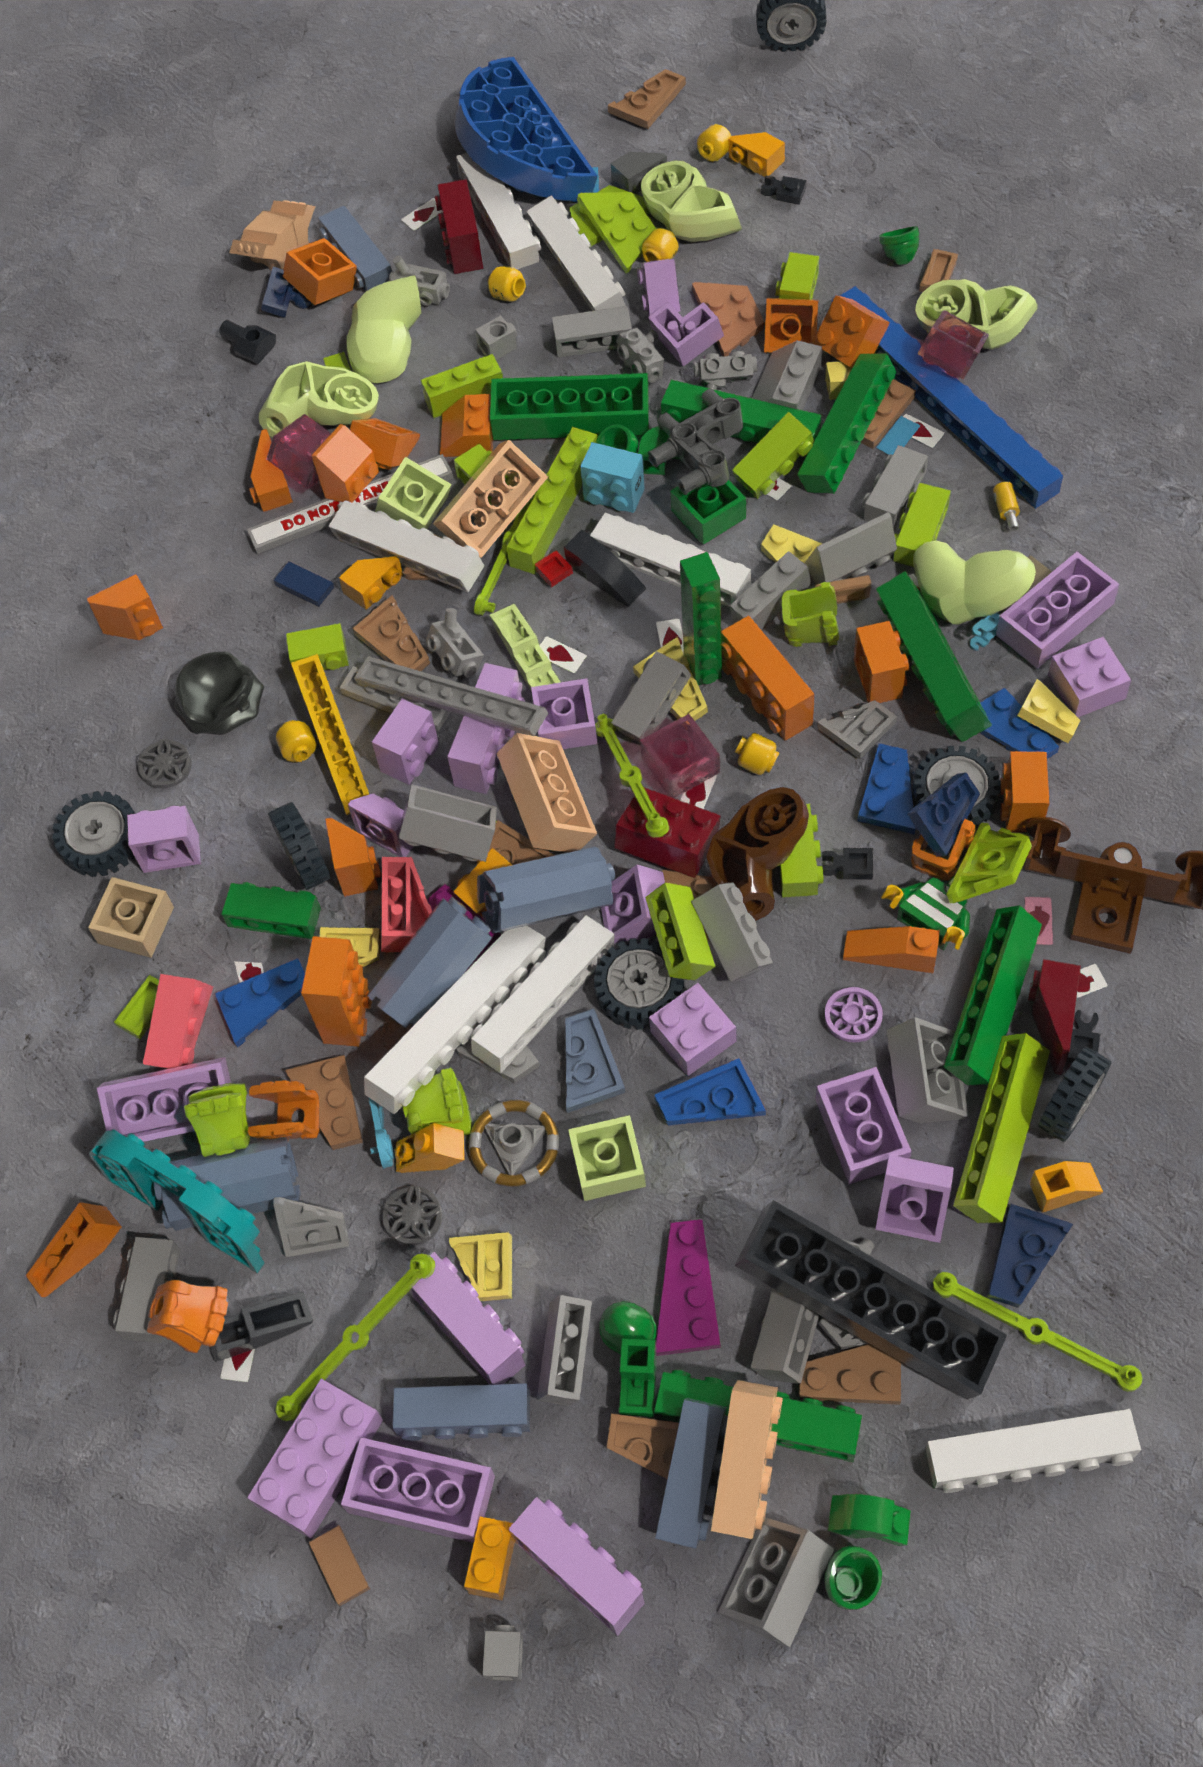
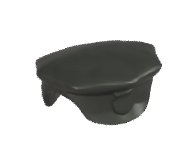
M227 651L206 653L189 661L178 674L175 684V709L196 733L226 734L257 717L264 685L248 666L243 665L231 653Z

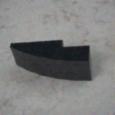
M580 530L564 546L566 561L586 573L587 581L627 607L646 590V586L619 558L583 530Z
M304 1292L241 1309L240 1314L224 1318L222 1332L219 1333L215 1345L210 1348L214 1360L217 1362L259 1348L312 1324L313 1318Z

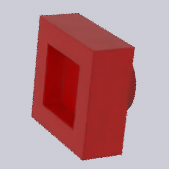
M557 550L535 563V571L551 588L573 574L572 566Z

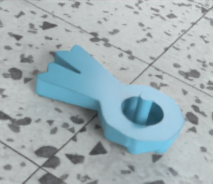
M369 1098L377 1147L370 1148L371 1154L379 1153L384 1169L393 1165V1146L390 1135L384 1129L383 1107Z

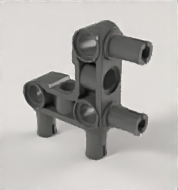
M707 389L701 396L702 403L708 408L681 423H678L668 413L662 414L658 418L657 423L659 424L658 427L668 435L667 442L648 452L649 460L654 467H658L667 460L676 457L692 470L691 473L677 479L678 487L684 495L702 485L717 487L724 485L728 481L729 473L726 455L720 447L713 444L721 439L729 438L743 428L740 402L735 398L723 399L713 389Z

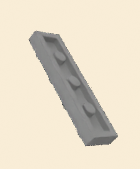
M354 666L340 686L341 694L390 713L394 711L401 699L431 711L435 730L438 732L450 714V711L360 685L354 679L359 668Z

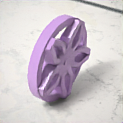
M848 987L837 991L829 998L825 1007V1022L834 1037L843 1041H867L876 1034L882 1023L883 1012L880 1002L872 993L862 988ZM849 995L846 1004L844 1002H836L840 997ZM855 995H857L858 1002L853 1001ZM862 996L871 1001L874 1006H863ZM832 1007H834V1008H841L842 1011H841V1012H838V1011H836L835 1009H833ZM866 1012H873L875 1014L867 1016ZM830 1013L839 1018L835 1025H833L830 1019ZM877 1019L875 1025L869 1029L867 1022ZM841 1024L847 1025L846 1028L838 1030ZM862 1026L865 1033L863 1034L857 1027ZM851 1027H853V1031L856 1035H848L846 1033H848Z

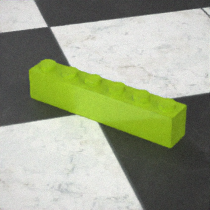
M572 427L546 474L548 478L538 489L507 545L510 567L535 574V563L543 559L582 487L580 466L591 442L596 443L597 434Z
M1027 1033L1002 1036L953 1206L977 1223L1003 1222L1050 1051Z

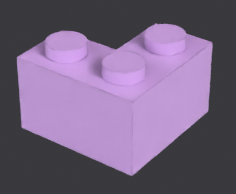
M674 259L642 262L641 268L637 269L638 283L640 285L643 284L646 295H642L643 311L648 310V315H651L669 302L677 312H680Z
M667 302L648 317L652 329L659 336L658 339L682 366L686 365L724 336L718 317L704 302L684 317Z

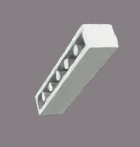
M468 153L456 156L459 177L461 180L467 179L470 196L509 267L518 270L539 262L538 251L541 250L540 241L537 236L533 237L530 223L527 219H523L520 205L514 203L511 189L509 187L506 188L503 181L497 179L474 162Z
M551 195L527 210L533 227L592 311L626 306L622 298L626 295L619 282L614 284L612 281L614 277L607 265L602 267V260L595 249L592 251L589 249L591 247L590 242L584 233L581 235L578 233L580 229L575 220L567 218L569 214L562 202L557 204Z
M345 500L329 525V528L339 541L382 558L396 556L399 558L401 566L411 568L416 572L466 592L470 591L484 567L479 557V552L468 545L462 547L448 537L443 536L440 538L434 536L431 531L425 528L419 530L412 527L405 520L399 519L396 521L391 519L386 513L371 511L359 502L353 504Z
M604 513L590 535L610 550L627 567L680 588V560L705 553V551L698 549L692 544L682 543L668 535L659 534L643 525L633 524L620 516H613L608 513ZM708 553L720 577L721 604L730 607L751 586V569L746 568L743 564L723 559L717 554Z
M587 915L579 923L575 922L572 924L566 937L560 943L556 942L551 947L548 956L542 963L538 962L533 966L529 977L512 989L510 997L504 1004H498L492 1011L490 1019L484 1025L480 1024L475 1028L471 1035L472 1054L501 1074L596 970L597 965H600L601 957L603 955L607 956V950L612 946L614 947L615 934Z
M1130 1409L928 1441L926 1446L934 1490L943 1488L944 1493L961 1491L964 1489V1485L977 1483L979 1488L990 1487L998 1484V1479L1011 1478L1012 1482H1022L1031 1479V1474L1044 1472L1046 1477L1058 1476L1066 1473L1065 1469L1078 1467L1079 1471H1090L1099 1468V1463L1112 1461L1113 1466L1132 1463L1133 1458L1141 1451Z

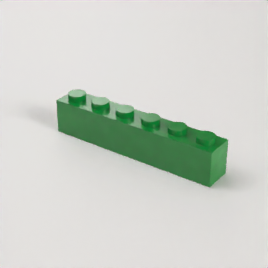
M860 354L797 474L807 492L835 494L895 377V367L887 354Z
M671 380L661 401V414H670L678 423L685 421L708 408L702 403L701 396L709 388ZM714 390L723 399L735 398L740 402L743 428L730 437L759 443L788 412L812 432L814 441L821 430L820 414Z
M708 552L680 560L684 656L687 658L689 668L698 686L711 684L717 679L722 678L720 577Z
M1020 905L996 909L944 1064V1068L966 1085L989 1084L1002 1036L1007 1035L1042 924Z
M672 1370L671 1373L663 1372L655 1406V1417L658 1420L679 1423L683 1402L686 1398L727 1407L725 1415L728 1416L733 1387L723 1385L724 1381L714 1377H704V1380L691 1378L690 1373L682 1370ZM777 1391V1397L783 1398L778 1424L772 1423L771 1431L778 1432L776 1446L854 1463L862 1419L861 1414H856V1410L848 1406L838 1405L836 1409L824 1407L821 1401L811 1398H804L802 1402L789 1399L790 1396L788 1394Z

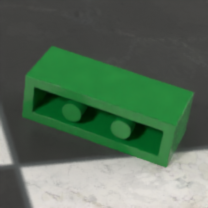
M248 882L241 884L231 883L222 916L227 926L231 928L312 939L321 907L316 895L305 890L292 892L285 891L276 886L264 888L257 887Z

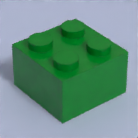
M729 480L724 485L717 487L702 485L687 495H684L678 486L670 491L671 511L703 545L746 519V497Z

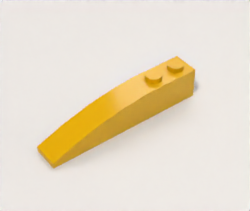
M315 654L292 662L291 665L345 813L349 815L351 814L348 807L350 801L369 795L319 656Z

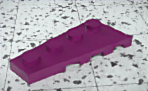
M703 1220L671 1223L657 1333L656 1356L721 1348Z

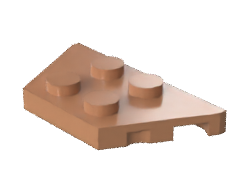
M702 282L692 283V291L698 304L700 305L704 302L719 319L724 336L716 343L723 357L729 356V353L738 345L743 347L752 336H756L764 329V320L748 286Z

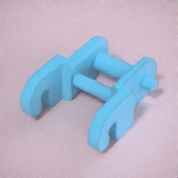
M995 613L987 616L973 626L972 633L975 637L970 641L971 649L977 651L979 646L985 647L996 636L999 614Z

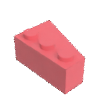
M382 857L381 952H401L433 911L424 894V888L412 857Z
M160 974L143 1059L144 1065L171 1069L192 1064L194 1048L214 986L196 979Z

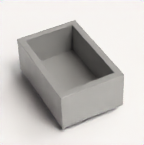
M411 784L402 816L399 839L412 846L424 845L432 847L439 853L448 854L451 852L462 855L464 859L469 861L481 860L486 862L495 832L497 807Z

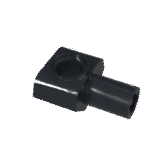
M225 320L219 329L222 337L235 342L233 350L237 355L256 364H259L276 344V334L257 325H247L244 328L234 322Z

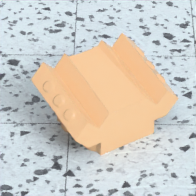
M274 200L270 211L263 210L244 229L241 240H233L229 253L249 256L253 262L268 266L270 271H272L273 266L284 270L286 252L309 244L308 227L315 206L306 205V203Z

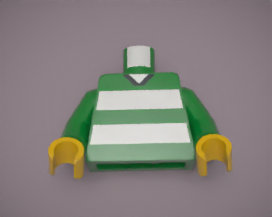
M955 876L952 877L947 885L937 878H931L926 883L919 882L903 888L888 885L881 896V899L886 898L892 901L890 903L892 909H895L900 904L897 920L906 926L939 930L938 948L943 951L949 942L956 944L955 949L959 950L962 941L969 934L970 913L966 909L968 900L949 903L946 895Z

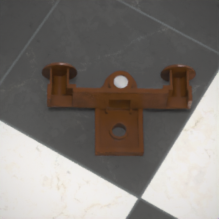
M1037 817L1029 821L1026 826L1027 832L1034 838V841L1031 840L1032 847L1026 858L1025 870L1083 882L1071 940L1131 954L1143 896L1203 910V851L1189 850L1179 854L1175 864L1184 874L1175 873L1173 875L1142 868V859L1137 849L1126 842H1118L1107 847L1102 852L1100 858L1066 851L1067 848L1058 846V843L1069 840L1071 832L1065 823L1056 818ZM1109 913L1115 918V921L1113 923H1104L1100 920L1099 915Z

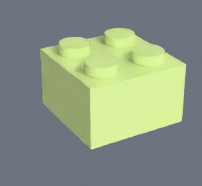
M405 457L379 496L375 511H382L396 521L399 519L405 520L412 527L419 530L421 528L428 529L448 498L452 484Z
M630 1115L568 1129L584 1201L646 1187L644 1170Z

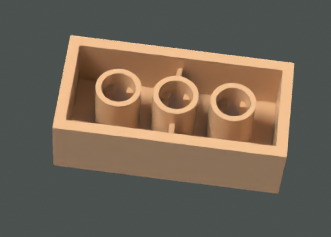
M510 440L504 441L495 448L433 524L457 545L462 547L468 545L479 552V557L482 558L548 476ZM504 476H508L507 483L509 485L506 484ZM488 496L492 497L490 501L492 505L488 502ZM471 516H475L476 519L474 520V523L476 525L472 524Z
M516 733L497 752V756L533 848L568 853L581 850L597 835V831L560 741Z
M737 1380L732 1389L711 1531L753 1539L755 1530H762L767 1501L761 1500L762 1494L767 1495L772 1475V1467L766 1466L767 1459L773 1458L778 1432L771 1431L772 1423L778 1424L783 1398L777 1397L778 1387Z

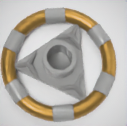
M509 1100L488 1108L479 1116L472 1127L468 1149L475 1168L483 1177L503 1186H522L541 1178L553 1165L559 1151V1134L553 1119L544 1109L527 1101ZM517 1111L530 1115L540 1121L542 1125L488 1123L507 1112ZM484 1129H486L509 1175L502 1174L489 1166L483 1159L481 1141ZM546 1130L547 1144L545 1156L536 1167L517 1174Z

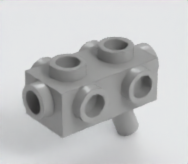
M396 256L392 262L396 269L391 272L389 281L415 275L421 304L426 306L432 303L440 304L442 298L447 299L450 292V284L447 283L446 272L406 264L401 256Z
M634 328L621 333L617 337L616 342L619 345L617 347L618 355L624 361V365L631 368L633 374L648 373V384L662 379L664 358L652 344L659 336L654 330L644 336L638 328Z
M744 351L731 352L729 356L719 357V354L716 353L706 354L699 362H693L694 377L699 378V385H707L706 388L714 390L726 387V383L751 381L753 373L757 372L756 356L752 357V354L745 355Z
M447 608L445 620L431 624L426 638L427 647L431 652H437L441 658L442 667L445 670H451L455 676L464 674L467 678L472 677L478 672L484 654L456 621L457 610Z

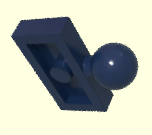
M273 266L261 310L286 317L290 301H293L296 307L300 309L309 308L313 303L301 292L293 291L294 286L283 277L284 270Z

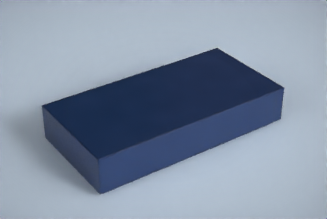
M290 561L273 580L276 587L318 607L334 589L333 582Z

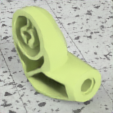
M684 161L666 162L654 167L643 177L641 190L648 211L655 219L662 222L678 239L691 242L708 241L742 230L729 195L707 187L706 181L700 172Z
M415 275L379 284L366 291L352 308V325L347 335V355L353 372L368 379L371 383L391 381L405 371L411 350V337L408 330L421 315L420 297Z
M966 279L942 280L932 284L922 292L917 300L915 311L921 327L938 340L951 344H969L993 350L1005 346L1021 332L1037 310V303L1028 292L1011 285L984 290L976 282Z
M306 361L288 366L279 376L259 412V423L263 430L267 429L269 436L280 441H286L313 420L321 425L339 426L342 424L351 426L352 420L370 419L377 408L379 395L376 387L368 379L344 368L322 366Z
M940 541L924 543L917 548L913 558L920 592L926 604L936 616L956 625L974 618L991 616L1009 607L1029 590L1036 573L1034 563L1020 552L1012 550L988 551L975 554L965 561L947 543Z

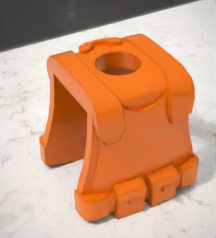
M964 819L948 860L925 852L928 843L920 833L919 838H916L912 845V867L934 878L944 881L951 880L957 872L955 867L963 849L968 848L973 840L975 833L974 823Z
M287 1080L275 1081V1083L272 1081L263 1082L260 1085L250 1087L249 1096L278 1103L277 1124L248 1127L249 1136L264 1139L287 1137L288 1141L289 1139L296 1138L305 1140L318 1137L319 1096L316 1091L305 1090L303 1083L298 1081L289 1082ZM297 1109L304 1111L305 1117L302 1123L292 1122V1115Z
M171 1280L159 1285L150 1306L148 1317L151 1320L148 1322L147 1332L167 1338L184 1348V1351L197 1353L201 1344L209 1347L214 1346L219 1333L223 1329L224 1316L228 1307V1290L220 1286L202 1287L191 1285L179 1280Z

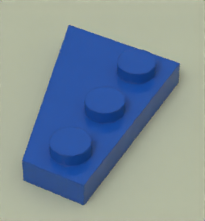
M1006 688L1001 689L981 702L992 724L991 727L980 733L984 737L992 738L1003 744L1008 751L1047 752V759L1058 753L1059 746L1044 730L1017 716L1022 706Z
M879 743L858 814V822L915 835V825L907 815L913 809L907 750Z
M298 958L215 993L237 1048L246 1041L245 1038L254 1030H260L265 1026L267 1020L277 1011L284 1010L302 995L301 991L305 972Z
M739 1058L654 1095L655 1101L668 1126L766 1115V1110Z

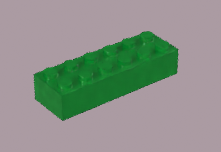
M648 373L492 379L490 423L493 440L567 438L572 427L597 434L598 437L606 427L614 424L625 426L634 435H644L649 430Z
M904 571L876 588L881 597L877 600V603L884 615H887L893 631H898L901 641L900 647L912 662L911 668L924 685L923 691L930 703H933L935 706V714L940 723L946 727L950 736L956 734L960 741L964 742L991 727L992 724L935 617L907 572Z

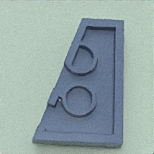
M595 1009L565 1018L567 1113L626 1093Z

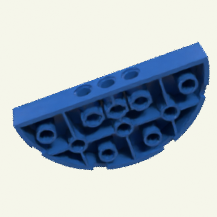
M514 57L490 61L487 67H477L466 77L461 87L456 109L455 130L461 145L474 162L497 179L513 186L520 192H528L546 198L552 195L554 199L578 202L577 198L580 193H593L597 174Z

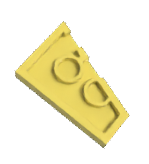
M676 637L657 651L683 664L691 674V677L670 709V712L686 728L708 713V709L697 681L691 673L687 658L681 650V644ZM655 652L633 666L634 674L638 678L643 673L646 661L652 658Z

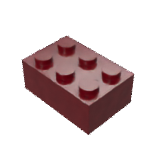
M467 179L437 184L439 195L434 197L437 211L442 210V213H438L440 229H445V231L441 232L444 247L449 246V249L445 250L447 264L453 265L454 274L484 269Z
M644 787L656 812L659 813L660 817H664L668 821L669 831L661 837L649 836L646 829L648 821L634 796L616 824L615 848L696 878L707 859L706 856L712 837L719 831L721 815Z

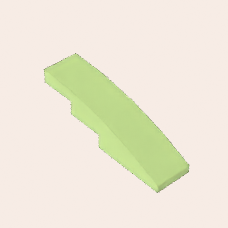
M515 604L490 614L497 632L530 690L531 687L561 683L552 670L550 660L539 646L537 636Z

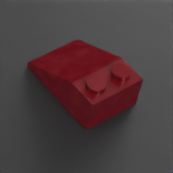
M1043 959L1040 970L1034 969L1032 983H1030L1028 1001L1033 1002L1032 1015L1044 1047L1050 1051L1049 1060L1054 1073L1061 1075L1070 1051L1081 965Z

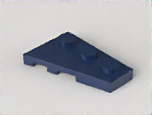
M966 772L954 775L907 813L937 857L947 855L959 834L964 819H967L981 794Z
M1010 1204L1007 1209L986 1298L1018 1308L1073 1226V1223Z

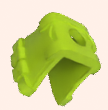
M830 582L820 583L821 586L808 590L797 591L794 589L783 593L782 615L786 637H788V641L793 647H800L802 643L838 645L837 599L834 586Z
M452 1068L441 1070L440 1073L433 1076L427 1085H421L415 1092L412 1101L407 1106H403L404 1115L411 1134L433 1123L463 1130L464 1136L471 1133L472 1120L467 1096Z
M226 1083L212 1086L193 1093L188 1097L190 1103L184 1106L186 1118L189 1119L196 1132L203 1157L211 1156L215 1153L216 1155L229 1154L248 1147L250 1136L248 1134L249 1126L246 1115L247 1090L245 1083Z

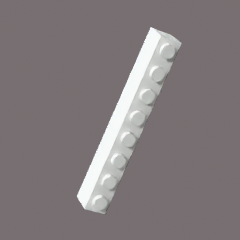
M528 926L505 931L364 1077L365 1095L393 1114L402 1106H407L414 1098L415 1092L420 1086H425L431 1081L436 1069L441 1064L445 1065L450 1061L454 1050L460 1044L464 1045L467 1043L473 1030L479 1024H484L489 1019L492 1010L498 1004H503L506 1001L510 991L516 984L524 982L529 970L536 963L543 961L546 955L544 950L545 937Z

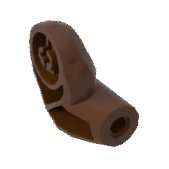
M790 788L770 789L743 805L730 822L713 835L706 856L716 885L734 883L735 887L741 891L743 903L755 921L766 917L774 909L775 898L772 887V869L787 860L808 827L809 812L804 799Z

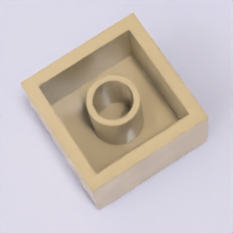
M112 877L88 928L98 944L152 958L174 906L164 890Z

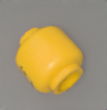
M714 124L709 126L697 139V149L700 155L707 161L715 162L720 160L729 152L728 139L731 137V134L722 125Z
M662 228L651 232L642 244V253L645 261L672 259L677 254L679 248L675 235L671 231Z
M496 267L488 278L489 292L492 297L498 300L516 301L523 295L526 288L522 273L515 268Z
M296 720L285 722L276 733V742L282 757L287 761H305L316 750V741L309 725L305 722Z
M752 733L748 739L742 737L735 750V753L739 754L738 765L757 775H762L765 771L769 773L779 755V752L776 751V743L758 733Z

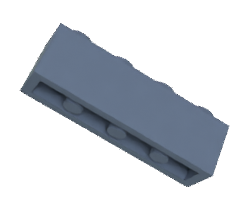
M345 206L319 217L321 228L318 231L321 239H327L357 265L354 281L359 289L363 288L366 292L379 284L389 282L392 272L390 263Z
M527 1383L394 1388L393 1429L397 1436H402L403 1440L408 1441L421 1440L422 1435H435L436 1439L442 1440L453 1439L455 1434H468L470 1438H486L488 1433H502L504 1437H519L522 1435V1432H530V1391Z
M690 1398L684 1399L655 1539L695 1549L699 1545L700 1540L706 1541L710 1520L704 1519L706 1506H713L717 1485H713L711 1482L713 1472H720L723 1451L718 1450L721 1436L725 1437L728 1416L725 1413L727 1407Z

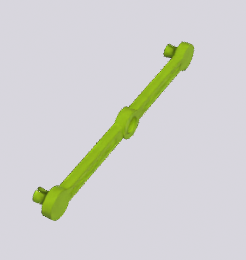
M535 494L517 514L510 531L505 533L502 549L481 594L476 599L474 606L475 614L483 616L486 611L494 613L496 604L488 601L508 559L507 545Z
M606 714L598 715V722L595 724L596 734L599 737H604L621 769L619 776L622 785L630 787L648 821L646 823L647 833L651 837L665 835L669 831L668 821L666 818L660 817L641 784L642 775L640 769L631 765L615 735L616 727L611 723L613 719L607 718Z
M422 1253L415 1255L410 1261V1269L358 1325H350L345 1329L342 1336L343 1341L291 1396H283L278 1400L276 1413L281 1420H295L301 1412V1405L311 1396L320 1379L325 1381L353 1350H361L366 1347L369 1333L420 1279L432 1276L435 1271V1261L430 1255ZM354 1332H357L359 1335L356 1343L351 1338Z
M941 1272L934 1278L933 1290L936 1294L943 1298L952 1296L1023 1332L1024 1338L1029 1343L1034 1345L1045 1343L1115 1379L1118 1386L1124 1391L1133 1392L1141 1385L1142 1374L1135 1366L1125 1365L1122 1367L1049 1330L1048 1325L1042 1319L1031 1318L1029 1320L958 1284L956 1277L951 1273ZM1034 1326L1039 1327L1041 1334L1037 1336L1032 1334L1031 1328Z

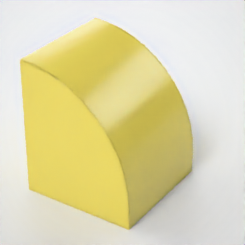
M843 362L826 363L825 381L830 400L837 399L853 367H849Z

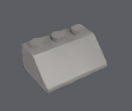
M797 340L772 352L752 399L803 410L821 369L822 346Z
M887 512L817 546L805 561V565L808 566L815 584L844 580L851 576L853 578L861 577L868 572L867 568L873 565L879 568L891 561L890 556L897 550L891 515Z
M916 1017L887 1030L888 1050L891 1058L892 1078L895 1086L896 1107L899 1117L918 1123L963 1120L969 1117L963 1082L944 1068L955 1031Z
M765 1518L762 1530L757 1529L718 1613L768 1640L790 1647L834 1549L807 1529Z

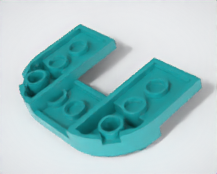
M113 1129L104 1132L89 1152V1155L110 1183L158 1211L163 1204V1200H158L156 1197L155 1182L179 1197L178 1200L207 1243L258 1274L265 1262L259 1254L260 1248L253 1244L260 1231L253 1224L256 1218L250 1212L241 1207L237 1209L221 1195L223 1193L222 1189L211 1181L207 1180L203 1184L195 1179L197 1175L188 1167L181 1164L177 1168L169 1163L171 1159L160 1150L154 1149L151 1152L144 1147L145 1143L134 1134L129 1133L125 1137Z

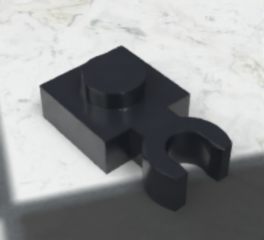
M766 175L765 185H761V194L764 196L776 195L777 201L800 205L806 190L807 180L783 176L780 181L774 176Z
M843 848V855H838L833 851L822 852V861H831L833 863L830 866H822L823 875L832 876L837 872H843V879L873 880V848Z
M1081 1010L1076 1011L1073 1022L1076 1029L1072 1030L1070 1051L1066 1062L1073 1063L1085 1047L1098 1053L1100 1034L1092 1032L1099 1020L1097 1013H1093L1091 1022L1086 1023L1081 1020Z

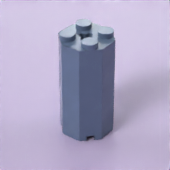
M597 847L485 871L477 876L479 904L485 903L487 910L481 912L483 920L490 926L489 928H491V932L494 934L612 905L611 881L615 879V871L610 863L606 864V860Z
M453 897L449 901L444 898L441 900L367 993L371 1000L377 996V1000L380 1001L377 1006L406 1028L410 1023L412 1028L458 981L492 938L489 934L490 926L476 915L473 919H470L465 915L466 908Z
M287 1137L249 1144L247 1148L239 1149L229 1154L216 1155L215 1153L207 1157L198 1155L169 1162L177 1168L181 1164L188 1167L197 1175L195 1179L203 1184L207 1180L211 1181L222 1189L223 1193L221 1195L237 1209L241 1207L251 1214L274 1209L273 1203L276 1197L300 1202V1185H293L296 1182V1177H298V1171L292 1147L288 1143ZM154 1182L156 1197L158 1200H163L165 1210H162L165 1228H173L177 1231L195 1227L196 1225L178 1200L179 1197Z

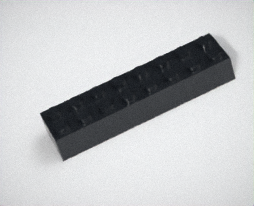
M774 1200L763 1208L734 1265L967 1400L982 1394L1007 1337V1334Z

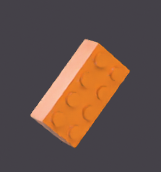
M748 615L722 630V669L727 675L731 674L735 679L739 691L749 696L758 714L762 713L766 717L770 729L775 734L779 733L784 741L812 726L815 694L753 619Z
M313 936L301 994L324 1044L359 1047L361 1036L365 1037L367 1032L365 1013L366 1009L371 1008L372 1000L367 996L369 992L368 980L363 976V966L358 963V953L353 950L350 939Z

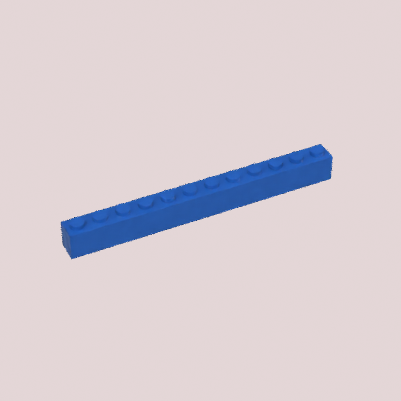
M856 286L840 295L853 299L890 322L874 354H887L896 370L894 378L898 382L916 390L915 398L1006 482L1012 483L1014 490L1036 509L1060 493L1063 480L1060 470L1052 466L1038 450L1031 447L1021 434L1016 433L1008 426L1002 417L997 416L986 402L981 401L974 395L967 385H963L951 370L946 369L940 364L933 354L928 353L917 339L912 338L906 333L899 323L894 322L884 309L879 308L866 293L860 291Z

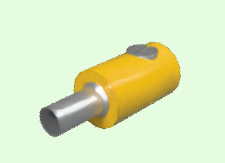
M1010 482L998 483L993 488V494L1001 519L1007 520L1011 532L1017 531L1019 526L1016 517L1020 514V509L1013 485Z

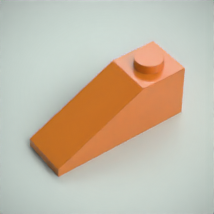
M267 429L261 430L251 472L254 487L249 488L254 504L259 502L263 512L293 503Z
M912 926L847 931L843 960L933 973L940 931Z
M79 1202L26 1274L27 1279L41 1297H47L104 1252L122 1226L106 1206Z

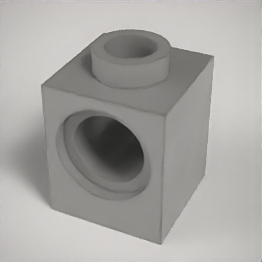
M501 315L475 329L478 348L485 356L493 354L497 360L517 349V331L513 324L507 323Z
M496 1625L494 1626V1631H485L483 1677L486 1680L521 1681L523 1636L521 1632H515V1626Z

